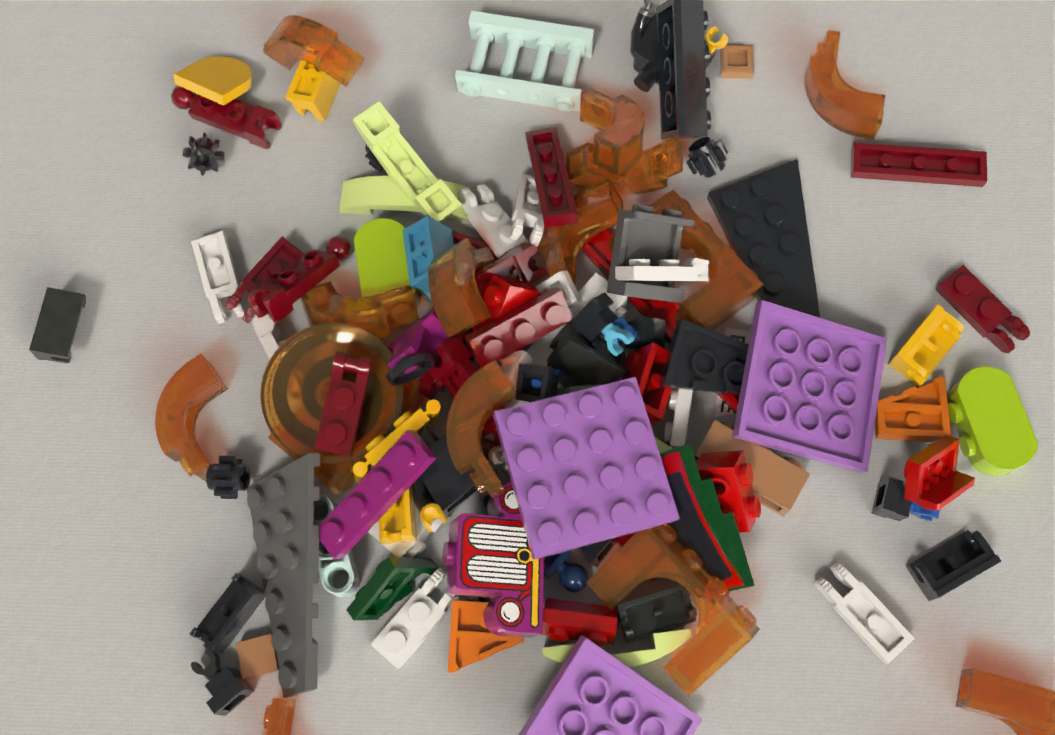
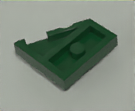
M387 557L379 563L375 574L368 583L357 591L355 599L346 611L353 621L378 620L398 601L414 591L409 583L422 573H428L432 576L439 568L431 558Z

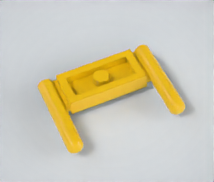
M432 399L427 402L425 412L421 409L414 414L410 411L405 412L393 423L396 429L386 438L380 434L365 447L368 451L364 456L365 463L357 462L353 466L355 481L359 483L367 475L368 469H372L407 430L418 432L427 425L435 424L441 408L440 403Z

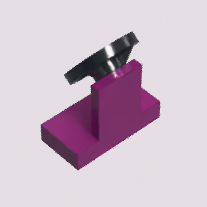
M436 307L389 344L388 350L392 355L387 366L391 370L387 373L386 378L391 386L408 383L428 372L435 364L432 356L438 353L437 346L450 338L458 337L460 330Z

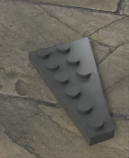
M308 453L246 489L247 504L250 508L253 524V538L256 542L260 563L259 572L263 580L266 597L265 606L271 625L272 645L276 652L279 669L278 680L282 688L283 699L317 689L318 643L312 638V619L318 618V604L312 603L313 584L319 583V525L313 520L314 501L320 500V486H314V466H320V453Z

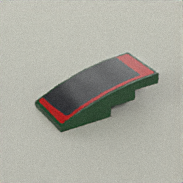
M691 444L660 453L680 519L656 527L677 567L698 597H704L755 586L733 512L722 514L712 478L701 480Z

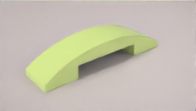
M380 101L353 119L355 127L379 163L402 192L425 216L428 215L441 222L461 207L462 204L444 181L436 179L399 132L400 126Z
M389 175L360 177L343 181L340 213L372 215L373 210L421 212ZM444 181L457 199L460 189L469 188ZM462 206L445 218L468 220Z
M691 629L654 633L651 635L653 649L612 654V656L629 668L649 663L683 645L692 637ZM575 644L542 648L543 656L563 664Z

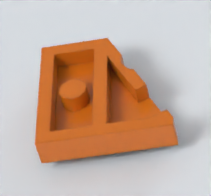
M939 376L934 378L929 384L919 388L914 386L904 390L899 396H889L878 401L875 418L876 439L934 443L945 435L951 436L945 377Z
M453 599L448 672L454 673L474 662L481 661L497 652L520 644L524 641V637L499 636L487 629L483 614L485 607L491 601Z

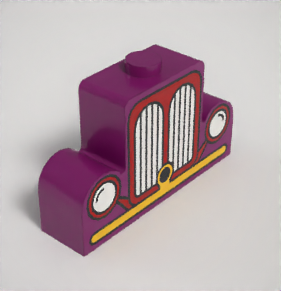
M509 482L494 492L489 498L487 508L490 516L462 513L450 523L449 542H445L442 553L443 564L447 565L446 590L452 595L490 597L492 601L485 607L483 614L487 629L499 636L531 638L543 634L544 557L535 560L532 558L512 482Z

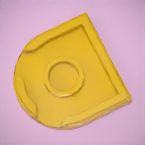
M224 56L200 59L173 74L176 85L223 106L251 88L252 71L248 64L239 59Z

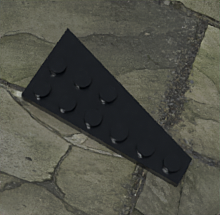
M798 159L708 193L707 200L757 301L764 300L820 318Z

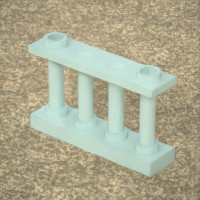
M471 11L469 18L471 39L477 41L469 72L456 70L455 78L458 92L470 97L485 96L554 107L563 112L571 110L580 112L581 89H574L580 57L592 58L594 29ZM491 42L507 45L500 77L482 74L488 45ZM520 47L538 49L531 81L512 79ZM550 52L568 54L561 86L543 84Z

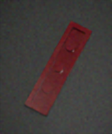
M557 127L525 132L544 228L578 223L576 205Z
M854 142L851 147L850 178L983 187L987 182V152Z

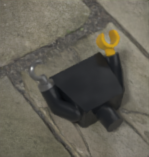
M643 0L645 7H640L631 31L630 53L634 57L633 68L639 73L634 79V84L641 91L649 92L655 83L659 85L656 13L652 10L654 3L650 0ZM715 26L711 27L706 33L705 44L709 47V61L705 64V69L715 57V49L724 48L728 43V36L726 34H723L718 42H713V38L719 30Z
M425 426L417 432L437 457L411 485L413 502L420 513L421 521L429 532L433 531L430 523L434 519L441 518L445 524L448 514L497 474L494 464L506 463L500 445L488 438L469 432L457 434L455 431L450 430L440 439L429 426ZM507 464L504 465L505 470H508Z

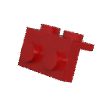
M945 435L907 460L903 471L904 477H906L904 499L917 503L924 509L938 511L974 485L975 477L956 471L959 448L958 438Z
M547 598L543 608V634L541 635L557 641L578 640L582 635L597 646L614 645L618 619L616 607Z

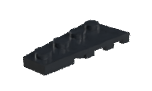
M681 319L676 322L659 387L740 395L749 344Z

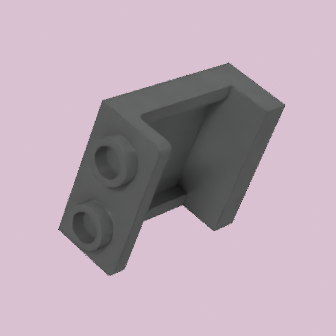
M633 204L632 211L618 210L607 293L683 303L685 289L674 288L675 281H618L615 279V267L629 266V259H650V266H659V260H678L683 227H693L694 220L682 218L683 212L662 209V215L653 214L654 207Z

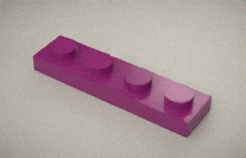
M407 430L319 525V539L333 559H342L437 458L416 431Z

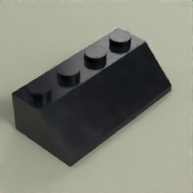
M667 0L656 8L661 140L708 136V130L711 128V113L707 110L706 98L710 94V80L706 77L705 64L709 61V47L705 44L704 31H706L708 26V14L703 9L702 0Z

